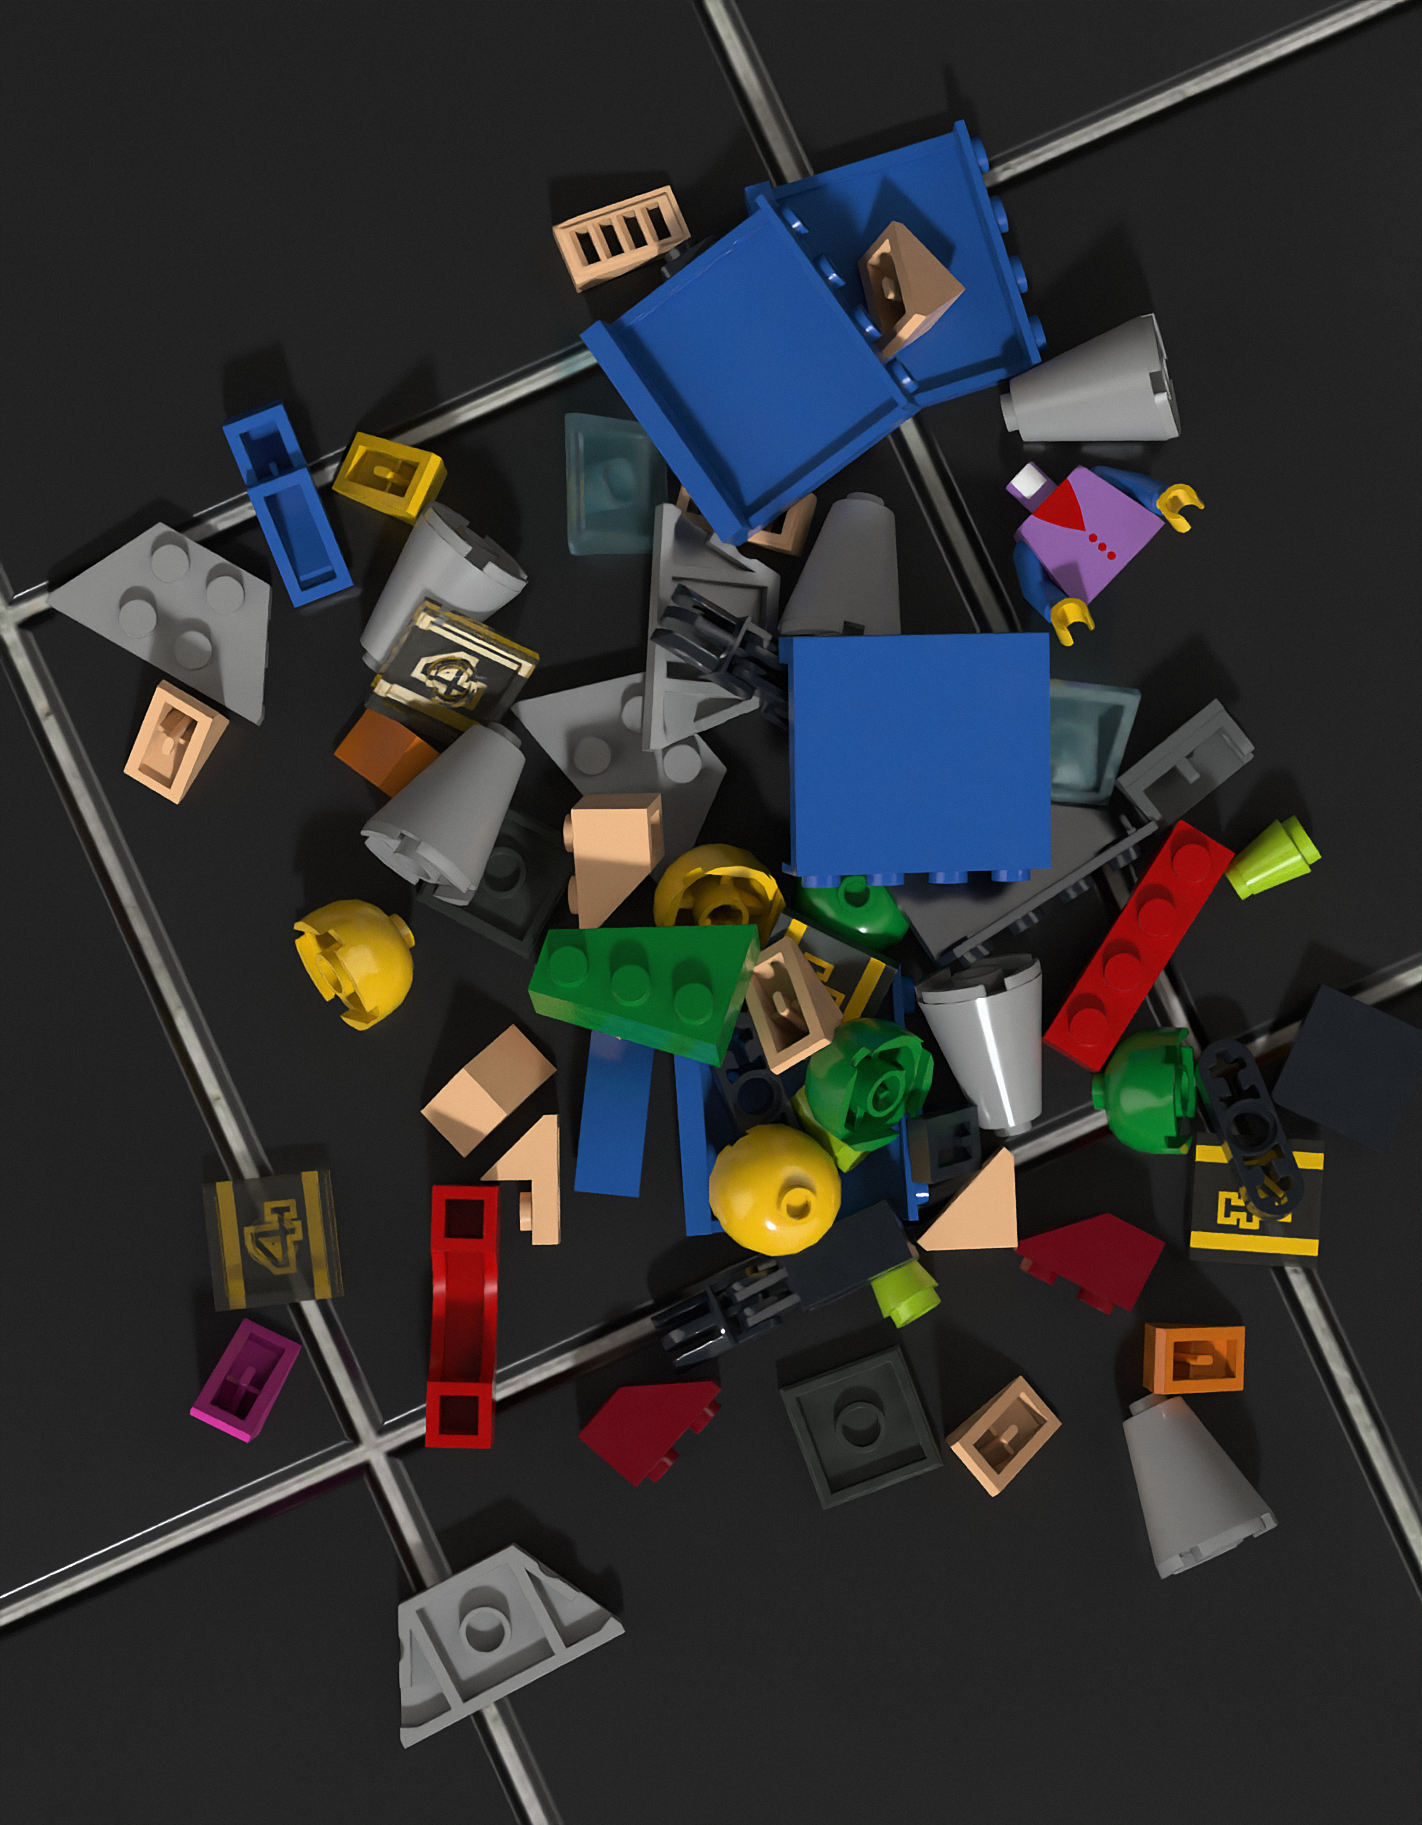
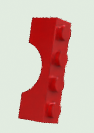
M1181 819L1171 824L1138 876L1131 894L1111 928L1080 974L1071 983L1042 1029V1042L1089 1072H1099L1235 853Z
M438 1183L432 1187L431 1256L433 1268V1315L430 1364L427 1379L425 1447L491 1449L495 1442L502 1185Z

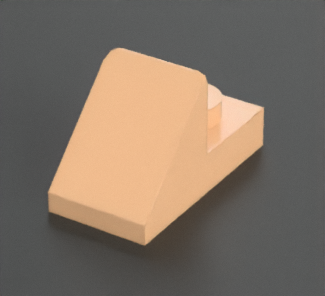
M559 1114L544 1115L480 1179L482 1181L532 1180V1192H520V1230L532 1231V1245H553L561 1242Z

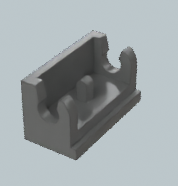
M1216 698L1113 781L1111 786L1144 826L1154 820L1159 828L1151 833L1155 838L1255 757L1251 753L1255 748Z

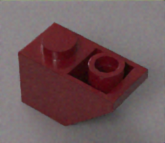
M1099 1211L1017 1237L1018 1247H1011L1010 1249L1024 1256L1018 1267L1019 1269L1052 1286L1058 1274L1081 1286L1075 1298L1110 1315L1115 1304L1131 1312L1166 1243L1110 1213Z
M712 1376L621 1382L580 1429L578 1437L633 1486L637 1487L646 1476L656 1483L679 1457L680 1453L672 1446L688 1427L696 1434H699L722 1407V1404L715 1399V1396L721 1391V1384Z

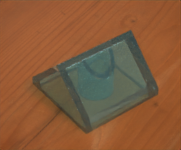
M575 412L565 414L567 529L571 555L653 553L655 507L663 503L668 504L666 460L639 422Z
M1050 679L1051 799L1108 806L1140 702L1141 694L1138 689Z

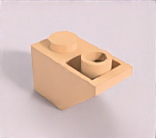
M661 793L585 794L571 809V814L566 815L563 829L564 844L567 852H574L576 876H571L569 881L568 902L571 913L579 915L580 929L599 928L665 856Z

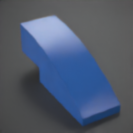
M282 397L222 420V428L294 608L353 586L354 583Z
M592 1030L574 1191L639 1197L655 1048Z

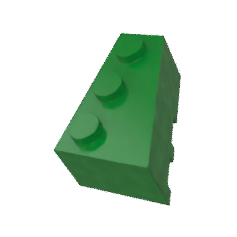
M757 924L551 929L546 936L528 987V992L538 1014L721 1068L761 951Z

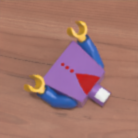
M1032 461L1029 462L1005 488L1032 513L1013 536L1017 545L1012 556L1022 596L1049 623L1053 624L1061 644L1071 646L1074 642L1067 629L1069 624L1080 621L1086 623L1090 630L1095 628L1087 605L1162 528L1165 523L1158 516L1164 515L1175 530L1185 533L1189 531L1191 526L1184 517L1178 514L1179 510L1190 504L1196 505L1199 509H1204L1203 501L1189 485L1175 484L1170 487L1141 473L1102 465L1090 468L1089 470L1079 465L1057 486Z

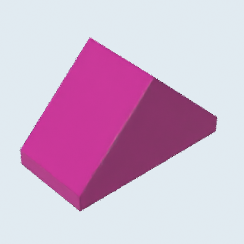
M244 1318L192 1406L190 1415L249 1443L259 1435L302 1346Z

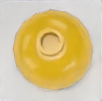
M718 843L700 845L688 850L667 866L655 890L653 913L657 927L757 924L761 951H763L786 904L772 873L752 853L731 845Z
M352 899L328 904L294 923V929L305 932L304 935L295 940V943L308 974L326 1001L334 998L336 994L349 1008L348 1011L340 1015L347 1024L359 1031L366 1030L387 1017L403 1002L411 988L414 964L409 949L415 945V941L409 927L400 916L392 914L388 917L377 906L359 899Z
M782 1123L757 1125L745 1131L748 1135L740 1138L733 1146L728 1144L718 1154L710 1174L709 1204L713 1214L719 1219L725 1232L737 1243L765 1255L784 1256L795 1254L817 1243L834 1223L841 1205V1178L832 1157L813 1137Z

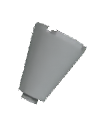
M1155 314L1139 315L1010 379V393L1000 395L1003 416L1008 431L1019 430L1023 441H1166L1179 437L1181 426L1172 379H1169L1165 362L1167 355Z
M855 492L848 494L846 499L833 503L777 625L776 639L778 641L779 637L901 634L895 516L890 509L884 506V501L881 498L868 493Z
M434 500L430 501L424 510H421L360 638L362 646L367 650L362 656L364 662L377 674H381L391 680L396 675L409 680L415 675L411 672L422 655L445 652L458 642L454 638L411 619L419 606L436 614L430 624H437L445 618L472 631L521 593L524 586L528 583L526 572L494 540L487 535L482 539L475 532L467 528L470 523L467 519L444 504ZM433 660L425 661L420 671L423 668H425L428 664H430Z
M490 722L487 727L476 724L472 725L367 821L361 830V835L369 836L365 841L367 847L384 864L412 884L416 885L419 879L429 883H436L439 886L433 896L458 906L468 905L477 891L526 761L524 755L519 750L522 744L521 740L509 729L495 722Z
M1028 953L987 956L971 964L969 969L960 971L952 977L948 966L920 978L914 984L916 1000L968 1105H977L979 1127L993 1129L994 1135L997 1137L1014 1136L1032 1128L1031 1120L1042 1113V969L1038 957L1032 960L1031 954Z
M1152 1393L1129 1405L1133 1417L1123 1422V1428L1155 1567L1161 1579L1210 1560L1237 1547V1544L1241 1543L1243 1538L1252 1534L1255 1538L1278 1525L1273 1511L1181 1396L1168 1400L1166 1394Z

